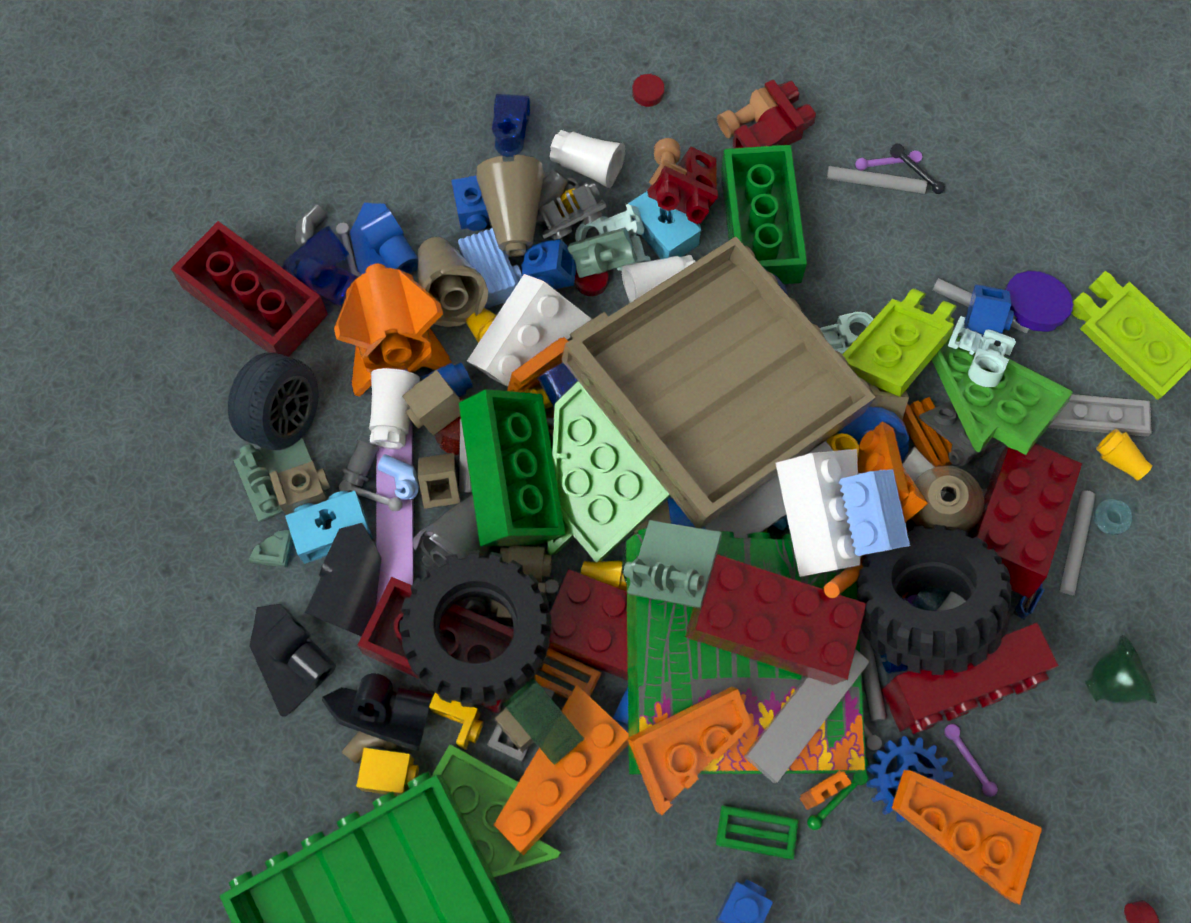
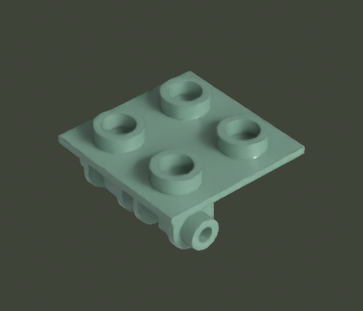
M303 438L289 448L282 450L255 449L252 444L243 446L240 449L241 454L239 458L233 461L258 522H261L284 512L279 505L269 473L274 471L279 473L311 462L312 459ZM306 482L298 484L295 487H302L305 485Z
M649 520L638 559H634L633 562L628 561L624 567V576L630 578L631 581L627 593L701 608L722 532Z

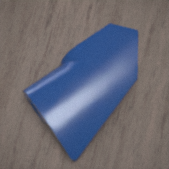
M364 203L350 230L357 269L361 275L366 273L367 267L378 263L385 265L386 268L399 269L407 274L418 269L417 255L385 204Z

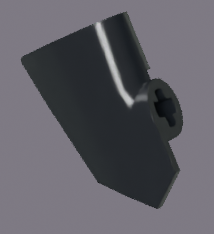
M363 523L338 530L320 570L319 576L321 578L305 611L306 614L361 637L376 608L382 559Z
M273 604L257 607L249 646L280 716L285 717L294 711L334 672L336 664L310 639V633L282 604Z
M371 673L361 679L358 690L341 687L323 696L322 702L340 725L418 751L433 694L399 687L398 692H394L393 684L386 676Z

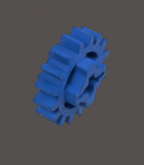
M902 736L898 740V747L891 740L884 744L887 754L880 750L873 754V757L879 764H870L867 767V771L874 774L875 778L868 781L866 785L867 787L877 789L878 793L873 796L872 801L879 802L883 800L885 806L882 813L886 815L893 811L894 797L889 790L897 792L900 781L895 780L902 777L903 770L913 771L945 785V780L953 777V772L943 771L942 766L948 759L946 757L937 759L934 756L937 746L932 745L928 749H924L923 738H917L910 745L908 738ZM897 756V768L894 772L885 774L889 762ZM917 757L922 759L929 766L930 769H927L920 762H918ZM896 813V820L898 822L905 820L904 817Z

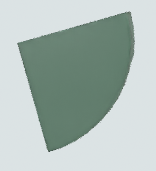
M290 530L278 531L265 539L260 545H257L253 549L249 561L255 564L287 568L293 540Z

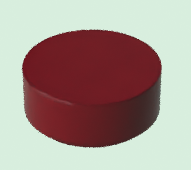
M643 74L633 82L632 96L642 106H655L664 97V83L656 75Z
M576 269L575 286L581 294L597 296L605 291L608 285L607 271L579 278Z
M1143 900L1129 903L1124 908V914L1128 923H1160L1155 910Z

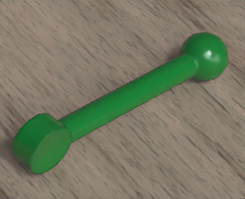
M867 772L853 773L850 785L843 788L817 815L809 816L807 819L808 827L812 830H819L825 817L858 785L867 783Z

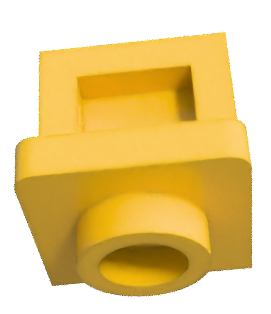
M434 693L429 708L437 715L463 724L456 743L460 748L466 750L469 742H477L483 727V721L478 720L480 717L478 709L475 707H462L460 702L453 700L451 703L440 699L437 693Z

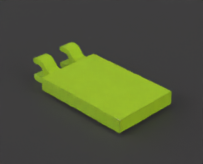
M1105 271L1088 288L1099 298L1105 299L1108 302L1100 309L1088 294L1082 292L1073 301L1071 313L1076 318L1086 322L1080 328L1082 332L1128 375L1159 400L1191 369V338L1132 283L1128 282L1124 287H1121L1114 277Z
M913 288L902 302L891 299L842 355L847 360L848 366L859 378L901 397L952 336L955 319L951 318V315L957 306L943 301L933 315L923 311L924 306L919 305L926 293Z

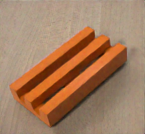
M565 337L559 338L513 371L507 391L524 392L527 389H531L548 377L551 370H557L564 365L562 362L564 347L569 341Z
M925 398L921 402L919 400L915 401L911 405L907 404L902 421L905 423L906 429L917 450L935 467L951 465L952 463L948 455L953 444L919 419V415L936 408L931 398Z
M548 648L546 657L591 678L588 683H585L545 663L542 669L539 670L575 687L578 685L591 697L601 672ZM535 674L534 683L550 689L555 694L568 700L572 691Z
M840 770L801 794L800 800L808 810L850 785L851 781L845 772Z

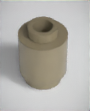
M510 546L509 548L500 549L504 562L510 564L512 560H515L523 566V572L526 575L532 574L539 583H543V577L551 576L552 555H545V547Z

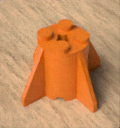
M379 263L367 267L366 273L355 279L346 290V299L334 327L336 340L356 345L352 388L354 395L359 397L372 385L371 372L373 370L382 368L407 369L408 372L413 373L423 366L437 370L452 363L447 352L430 329L443 315L440 302L415 282L412 275L399 269L386 268L385 265Z

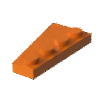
M578 685L574 688L494 823V826L522 855L542 837L629 744L627 739L629 738V733Z
M903 770L892 809L1012 903L1020 905L1042 828L918 773Z

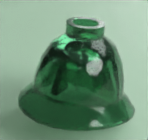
M1121 635L1116 648L1106 653L1097 661L1093 667L1091 678L1084 681L1096 702L1105 699L1117 704L1134 703L1141 700L1157 703L1151 682L1146 671L1143 669V664L1137 651L1129 639Z

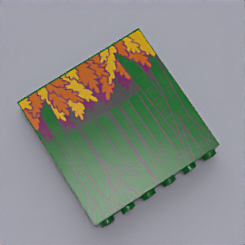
M646 529L638 530V534H635L626 541V563L638 559ZM718 531L722 532L717 551L718 555L824 589L828 582L846 569L842 568L800 577L791 534L783 535V539H770L769 533L756 532L747 534V538H734V532ZM627 577V592H628V589H629V586H630V582H631V581H630V578H628V577ZM855 581L839 595L857 600V582ZM627 593L629 737L732 686L739 690L752 726L719 759H713L699 774H762L744 755L804 680L805 676L686 638L685 635L693 607ZM858 635L855 649L860 653V641ZM861 674L784 774L837 773L840 770L845 773H866ZM629 744V775H641Z

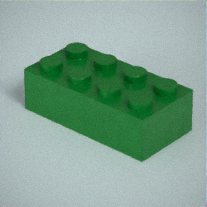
M791 145L724 149L721 177L729 240L737 237L744 246H748L753 251L756 260L761 266L776 275L783 284L801 283L807 266Z
M485 389L459 402L480 546H534L565 536L543 395Z

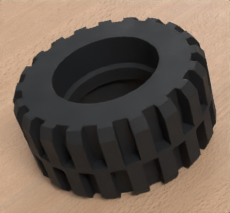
M921 525L911 528V531L907 532L910 546L866 555L862 562L863 568L859 570L857 579L858 601L866 603L861 630L864 637L871 642V647L878 654H887V661L898 667L901 663L907 665L909 671L921 673V670L932 671V675H944V670H953L954 673L967 670V665L970 663L974 666L979 665L987 659V653H994L1001 645V638L1006 635L1008 628L1012 586L1010 585V574L1007 567L1002 564V558L994 549L987 550L988 544L977 536L972 539L968 537L966 531L958 528L955 531L946 530V526L934 525V528L924 529V526ZM937 587L954 592L966 602L949 610L928 611L908 604L901 597L915 589Z
M480 550L468 551V557L458 559L457 553L445 557L446 564L440 567L436 563L432 564L426 569L427 576L423 580L419 578L415 580L410 587L412 592L410 598H405L401 609L403 620L400 621V635L408 663L414 675H417L422 685L430 692L434 691L437 693L440 699L451 703L453 700L460 702L462 707L473 708L474 704L485 703V707L497 705L496 701L506 698L508 701L517 696L518 690L523 686L528 687L533 682L535 674L539 669H542L546 660L551 635V614L548 611L549 603L545 592H540L538 588L539 582L532 574L526 575L521 564L515 560H512L510 564L503 561L501 554L491 552L489 558L480 557ZM470 597H486L499 602L509 611L513 621V637L506 651L497 658L484 663H465L453 658L445 650L440 640V622L445 612L455 603Z

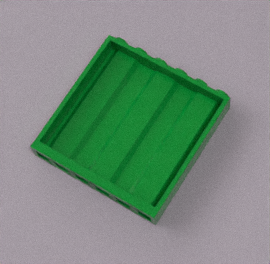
M429 772L409 781L407 784L410 789L396 797L392 791L373 801L374 810L360 816L359 812L356 811L336 822L339 829L325 836L323 831H320L301 842L303 849L289 856L288 852L284 851L265 862L267 869L253 876L252 872L248 871L228 882L231 889L219 895L231 923L517 922L442 775L431 777Z

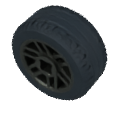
M262 353L249 360L236 375L228 397V416L233 431L241 439L269 450H282L294 445L308 431L317 411L319 390L314 372L304 362L278 353Z

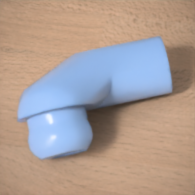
M384 454L379 461L378 470L394 477L396 484L395 494L397 497L403 500L413 499L419 491V482L415 468Z

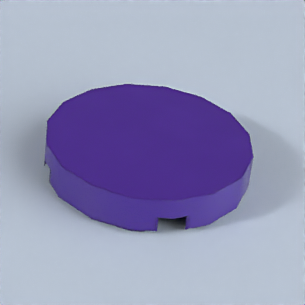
M1025 271L1016 274L1005 287V290L1010 291V310H1013L1014 316L1017 317L1015 321L1023 327L1034 331L1049 332L1055 330L1057 326H1062L1071 315L1073 308L1071 294L1063 283L1051 275L1040 271Z

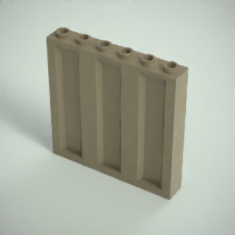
M737 237L732 238L567 342L562 357V362L693 525L700 529L778 475L776 463L806 455L864 414L876 398L868 383L854 373L848 366L845 357L840 352L835 351L827 342L821 329L807 319L801 312L799 304L793 298L787 296L778 285L775 276L761 266L756 260L753 251L748 246H744Z

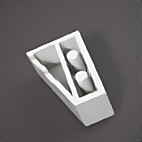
M524 274L467 361L490 378L508 387L513 371L559 338L565 337L568 340L570 333L588 323L591 318L546 282Z
M857 449L810 453L776 463L799 576L802 577L860 565V556L854 554L856 548L852 546L854 540L850 538L852 532L849 530L851 525L847 522L849 517L845 514L848 509L844 507L846 501L842 499L844 493L840 491L843 486L839 484L841 478L858 475Z

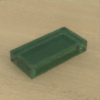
M534 678L503 704L554 765L584 740L582 735Z

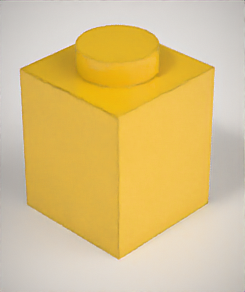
M364 748L356 787L361 791L388 794L393 791L395 796H399L409 790L407 783L418 777L419 766L413 765L414 758L410 754Z

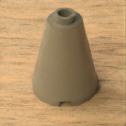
M514 155V161L503 162V156H497L485 160L477 166L476 178L498 248L506 251V254L509 256L524 255L526 249L533 246L544 171L541 161L524 155Z
M433 237L421 244L418 250V284L440 302L443 315L434 324L444 327L460 326L467 323L466 318L474 312L476 316L480 314L488 300V288L482 275L446 239Z
M939 466L927 470L915 480V485L928 502L926 506L911 517L916 526L923 525L924 529L934 528V525L946 526V530L955 531L958 528L969 533L980 521L984 510L983 492L974 477L966 471L952 466ZM949 492L955 496V500L946 502L941 498V493Z

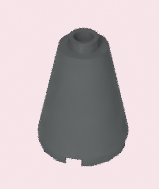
M470 495L420 530L412 539L415 551L420 546L425 553L421 560L427 567L434 563L440 567L446 564L445 557L457 553L458 559L468 557V551L480 550V557H486L491 546H480L473 495Z

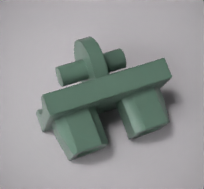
M626 227L570 243L567 247L575 260L579 278L596 273H604L610 269L635 263L637 260L633 243Z

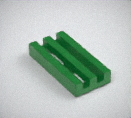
M722 805L715 846L793 860L799 819ZM728 816L787 826L789 831L788 834L729 824L727 823ZM727 831L786 842L787 847L786 849L732 840L725 838Z

